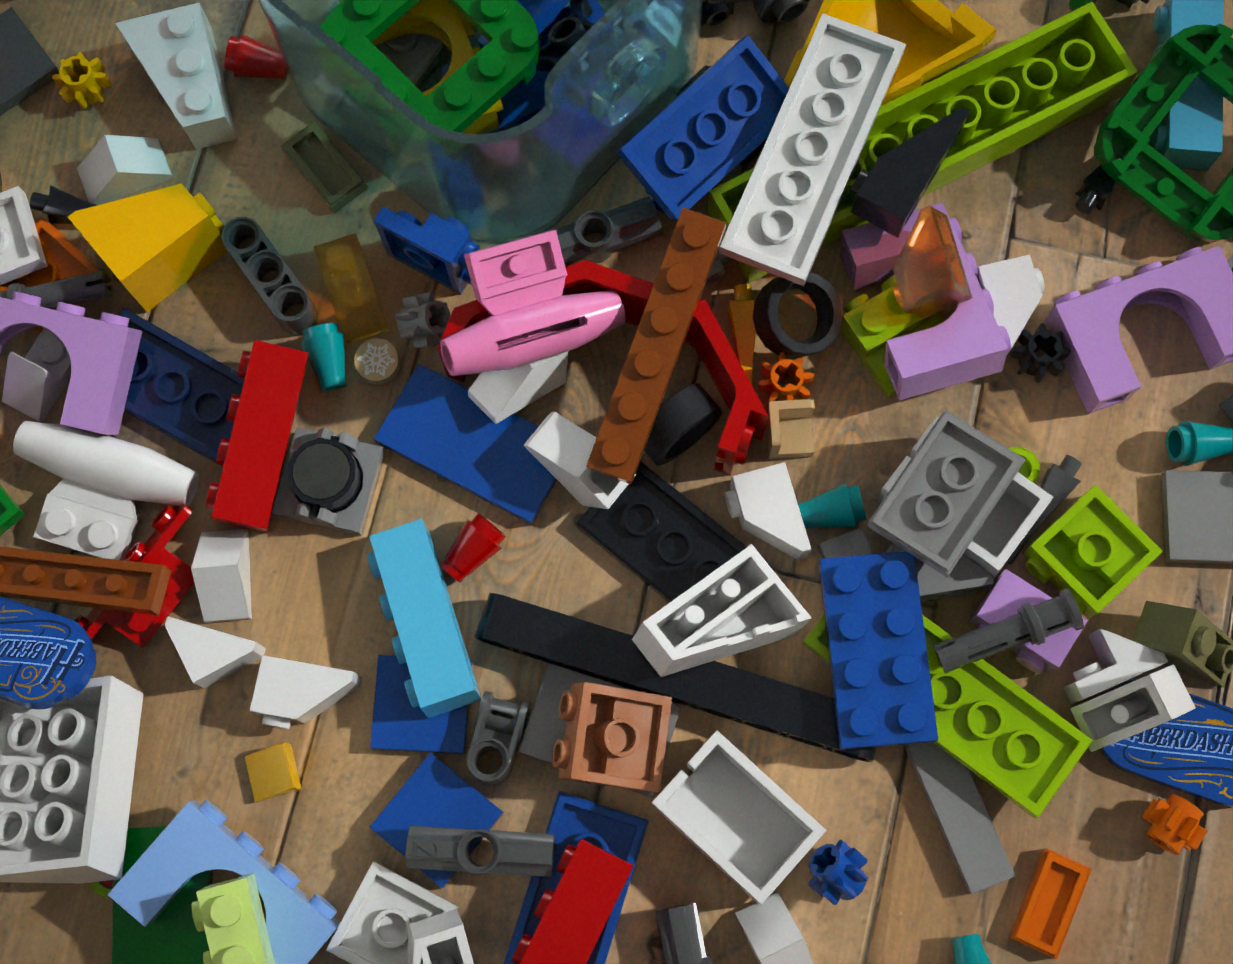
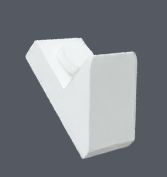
M44 327L25 358L14 352L9 353L2 396L4 404L41 423L47 417L71 376V362L68 351L63 342L52 331Z
M1099 629L1091 633L1089 639L1104 669H1102L1098 661L1073 672L1076 682L1063 687L1072 705L1168 663V660L1162 652L1112 632Z

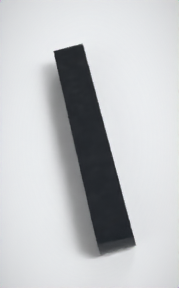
M489 593L474 636L479 641L639 692L672 697V702L849 758L873 762L877 747L840 750L834 698L716 661L661 677L632 641L633 635L496 593Z

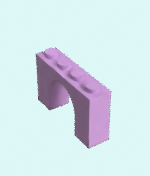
M943 203L914 210L898 238L871 223L845 229L841 233L840 257L854 290L885 282L899 272H903L906 277H909L918 271L923 279L940 286L949 295L955 307V312L946 321L935 327L887 340L884 366L899 401L1002 372L1007 352L1011 350V342L1006 328L998 326L993 315L994 304L991 294L987 289L982 290L977 280L978 270L976 261L971 253H965L961 244L962 234L959 223L955 217H949Z
M1220 246L1203 251L1201 247H1195L1177 256L1176 261L1162 266L1160 261L1153 262L1139 269L1134 277L1122 281L1120 276H1115L1099 283L1095 287V291L1081 295L1079 291H1073L1055 300V306L1046 317L1045 322L1049 330L1055 334L1060 331L1063 332L1061 338L1062 346L1071 350L1069 356L1063 361L1087 414L1129 400L1142 387L1119 336V321L1122 311L1139 304H1157L1171 309L1181 316L1189 326L1210 370L1233 362V272Z
M16 291L13 293L12 300L0 297V355L9 340L23 330L33 327H45L52 331L65 345L71 362V376L60 424L104 435H118L142 331L128 327L130 318L102 312L100 320L84 317L86 308L58 302L56 310L40 307L41 297Z

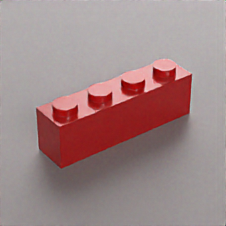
M254 340L251 352L243 350L237 377L245 378L241 395L232 394L227 413V420L234 422L231 438L222 437L216 459V464L222 465L223 471L220 483L211 482L205 508L213 510L211 517L214 522L267 533L309 352Z
M580 839L577 848L568 844L556 868V871L562 873L563 876L555 892L546 888L534 912V916L540 918L541 921L533 937L524 933L511 961L517 964H587L634 865L583 839Z

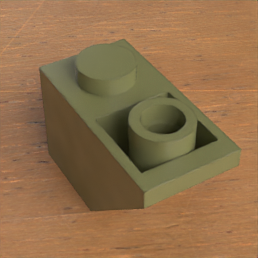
M1151 601L1145 602L1132 641L1164 653L1168 663L1163 665L1168 667L1174 664L1177 671L1214 686L1224 688L1228 674L1233 670V640L1197 609Z

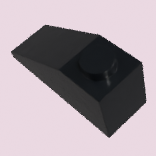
M964 107L959 108L880 156L870 172L862 169L850 190V194L856 196L851 213L898 238L960 135L970 110Z

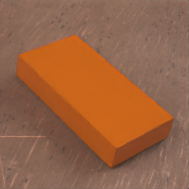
M1043 849L1008 938L1050 958L1057 959L1092 869L1050 849Z

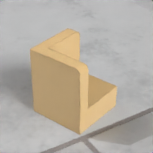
M814 399L768 402L766 410L769 416L766 424L768 459L813 457L812 415L815 410Z

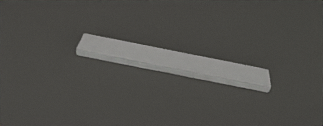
M862 528L818 545L822 558L873 554ZM933 742L904 744L968 894L977 893L1015 877L1016 875L969 769Z

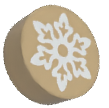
M379 338L370 339L361 344L354 357L355 368L360 377L372 385H384L391 382L399 373L401 366L396 348L387 340Z

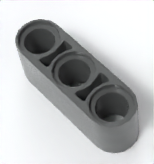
M248 217L231 219L222 230V242L282 329L294 336L303 335V330L315 326L318 321V312L307 291L253 219ZM255 238L250 247L238 249L239 243L244 239ZM279 271L278 276L273 281L261 282L267 272ZM291 305H304L299 314L285 316L286 310Z

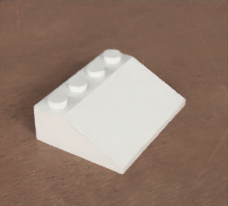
M111 675L91 678L78 695L68 701L64 698L60 702L53 703L55 707L47 709H31L0 699V882L80 884L122 879L143 702L142 692Z

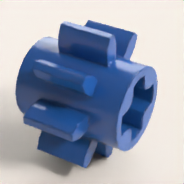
M839 840L836 846L833 844L823 845L813 853L808 864L811 873L814 875L808 882V885L833 905H836L840 898L843 900L854 899L863 891L866 881H868V877L861 869L868 860L856 848H851L843 840Z

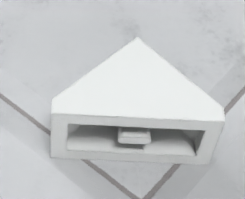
M104 134L77 167L88 202L96 205L117 200L173 179L158 138Z
M236 529L202 532L191 571L204 622L214 623L252 619L249 530Z
M167 616L165 622L168 634L192 682L203 688H207L259 660L266 650L265 647L255 641Z
M778 892L770 895L762 905L754 903L735 913L758 964H814L804 937Z

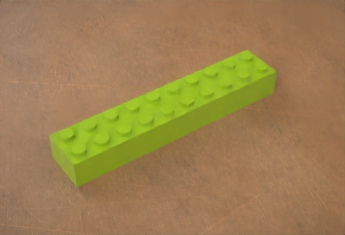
M1090 2L881 105L821 247L841 238L842 230L869 223L851 213L856 196L850 194V190L861 170L864 169L870 172L880 156L961 107L970 110L968 118L960 135L923 196L1122 97L1137 75L1138 70L1094 3ZM754 168L709 191L707 205L709 216L726 222V229L722 239L725 236ZM735 260L748 284L769 274L766 271Z

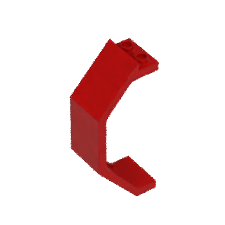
M587 260L566 267L567 276L562 295L608 290L615 291L619 294L624 306L625 322L635 326L639 325L654 283ZM700 299L684 342L696 350L730 411L717 447L718 452L713 470L731 475L735 463L744 464L752 438L762 441L769 416L707 301ZM478 300L455 307L441 340L491 315ZM439 343L437 351L447 377L464 383L467 374L451 376L443 361Z

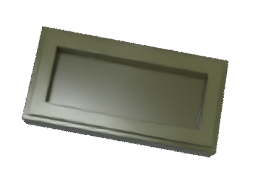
M315 121L280 146L284 154L333 213L339 211L368 189L364 179Z

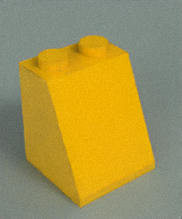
M182 183L74 211L68 216L74 226L146 312L150 311L227 252L221 236L224 225L215 215L217 213L200 192L192 196Z

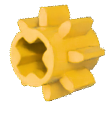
M78 52L77 56L60 60L59 74L53 75L52 79L61 88L58 93L66 104L76 99L81 108L86 110L88 105L104 101L105 88L112 86V83L104 73L105 67L98 57L89 62L82 52Z

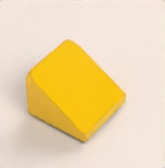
M287 742L279 743L245 756L255 802L302 790L291 744Z

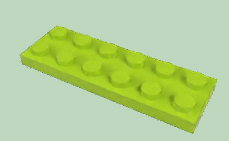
M922 614L938 741L933 743L1030 816L1039 818L1093 740L984 659L966 664L944 674L933 645L953 639L954 637ZM823 615L802 644L830 665L825 617Z

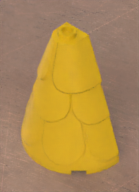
M824 0L803 49L797 50L784 82L790 88L822 13L906 44L903 56L882 105L922 86L926 82L974 57L995 38L996 29L964 3L953 13L938 0Z

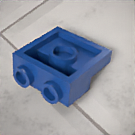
M384 206L374 219V223L387 255L460 295L467 284L472 285L464 254L480 250V245L472 242L469 229L462 222L450 216H447L444 220L431 213L422 226L416 217L406 211L399 210L398 213H395Z

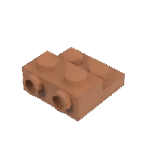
M589 682L571 684L570 692L565 691L562 694L559 704V717L561 720H566L564 739H558L555 742L552 752V765L554 768H559L558 779L660 793L672 697Z

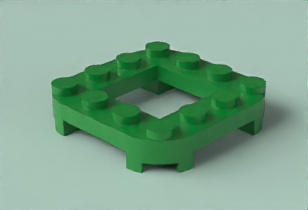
M343 0L328 14L319 28L321 47L329 69L337 81L342 80L395 133L397 141L411 151L413 147L419 149L444 147L445 151L454 148L461 143L459 134L521 80L527 85L536 73L540 52L538 30L532 16L516 0H447L489 43L426 97L372 43L420 0Z
M1220 23L1216 26L1206 24L1194 25L1184 28L1169 38L1106 116L1099 128L1094 145V155L1110 178L1180 233L1190 239L1205 243L1233 237V168L1211 194L1151 147L1148 142L1150 141L1149 136L1196 76L1233 104V38L1231 37L1233 30Z

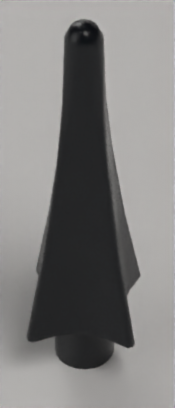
M1101 164L1083 180L1084 185L1075 193L1076 196L1080 197L1076 202V208L1084 214H1090L1095 206L1098 210H1101L1106 198L1111 196L1116 182L1107 175Z
M52 185L50 186L49 195L33 192L30 198V208L42 211V214H47L49 223L73 224L68 218L70 214L74 211L97 206Z

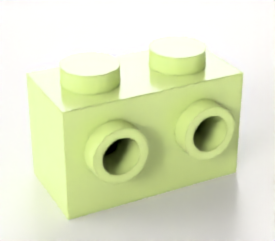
M254 873L205 886L196 891L198 901L192 902L193 920L198 932L205 931L209 951L203 952L204 964H275Z

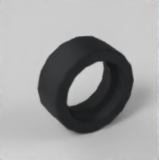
M810 272L804 286L781 277H776L762 287L754 302L753 322L756 334L764 346L778 356L783 352L786 358L795 359L823 352L834 343L842 328L843 309L840 296L832 284L818 273ZM788 290H802L809 295L815 304L818 316L817 326L814 334L808 340H793L787 336L780 325L778 317L779 300Z
M699 383L691 384L679 390L660 405L644 451L657 466L674 460L697 443L715 425L722 414L720 407Z

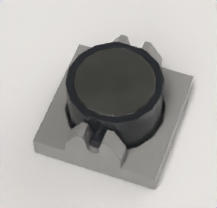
M296 427L272 513L275 516L362 536L384 457V448L360 442L356 437L346 432H341V435L333 433L328 428H321L316 432Z

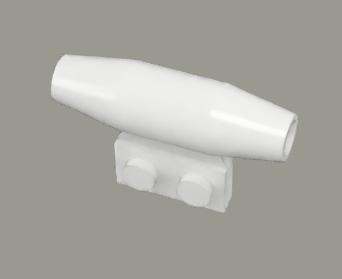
M24 421L19 426L14 437L13 452L15 455L63 478L47 494L33 537L100 558L123 560L129 552L138 524L134 500L176 506L184 504L188 507L197 493L199 485L198 472L144 446L79 428L33 421Z

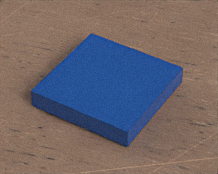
M378 655L370 748L372 750L465 754L469 705L428 718L420 709V706L413 708L410 704L404 681L411 679L407 662L399 664L396 656Z
M430 752L372 823L370 828L406 858V842L410 825L491 830L504 812ZM477 837L471 842L469 856L484 839L483 837ZM420 869L441 888H444L457 872Z

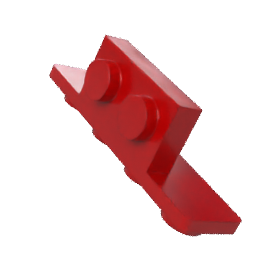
M184 504L180 506L175 505L173 508L170 505L164 507L151 525L155 529L152 535L144 544L140 541L137 542L123 559L124 561L164 565L171 570L160 615L93 608L86 618L79 615L74 620L84 628L91 639L106 622L140 647H145L167 616L170 615L194 584L191 567L164 548L193 510Z

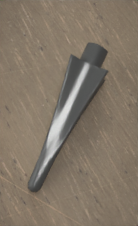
M1066 455L1059 467L1053 464L1051 469H1047L1040 488L1054 498L1015 549L1006 564L1014 562L1038 528L1081 482L1074 478L1082 466L1079 460Z

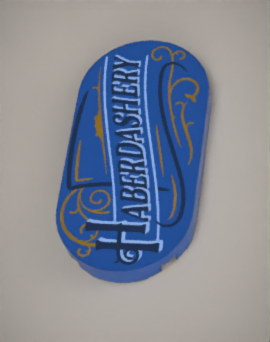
M0 597V699L27 708L41 710L55 707L53 703L60 702L64 698L68 701L78 695L90 681L96 667V651L93 649V643L88 633L80 624L72 619Z
M1137 679L1120 683L1114 688L1110 689L1109 691H1112ZM1189 693L1196 707L1195 709L1171 721L1101 748L1102 754L1109 763L1124 772L1221 806L1233 807V708Z

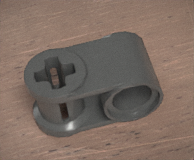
M484 692L478 708L474 734L467 754L469 771L479 783L485 786H497L509 778L519 743H521L525 733L531 702L523 701L521 704H516L494 698L493 692ZM488 751H496L503 757L501 768L496 773L490 775L479 772L477 766L480 756Z

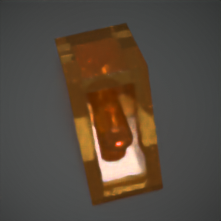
M930 205L921 209L893 271L897 284L894 285V295L899 306L906 312L924 319L970 300L973 297L948 216Z

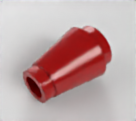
M244 34L240 38L235 36L229 38L224 60L225 70L234 72L235 77L278 78L286 80L290 65L289 54L282 53V51Z
M478 513L472 521L466 520L440 566L461 583L466 576H469L502 549L499 544L506 536Z

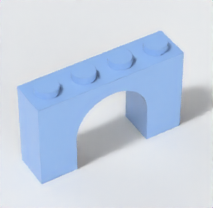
M196 800L188 802L108 893L110 898L146 927L154 922L186 883L198 873L214 869L233 871L242 876L254 873L258 892L265 906L266 926L275 964H308L340 924L333 918L337 910L327 900L317 893L312 898L308 897L297 887L301 880L293 871L281 862L273 867L260 855L264 851L263 846L244 831L238 836L223 824L228 817L208 800H205L202 805Z

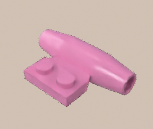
M549 230L464 254L476 300L481 303L491 316L441 340L440 347L444 364L451 376L507 370L581 347L624 325L625 310L619 294L612 290L562 295L567 271L556 230Z

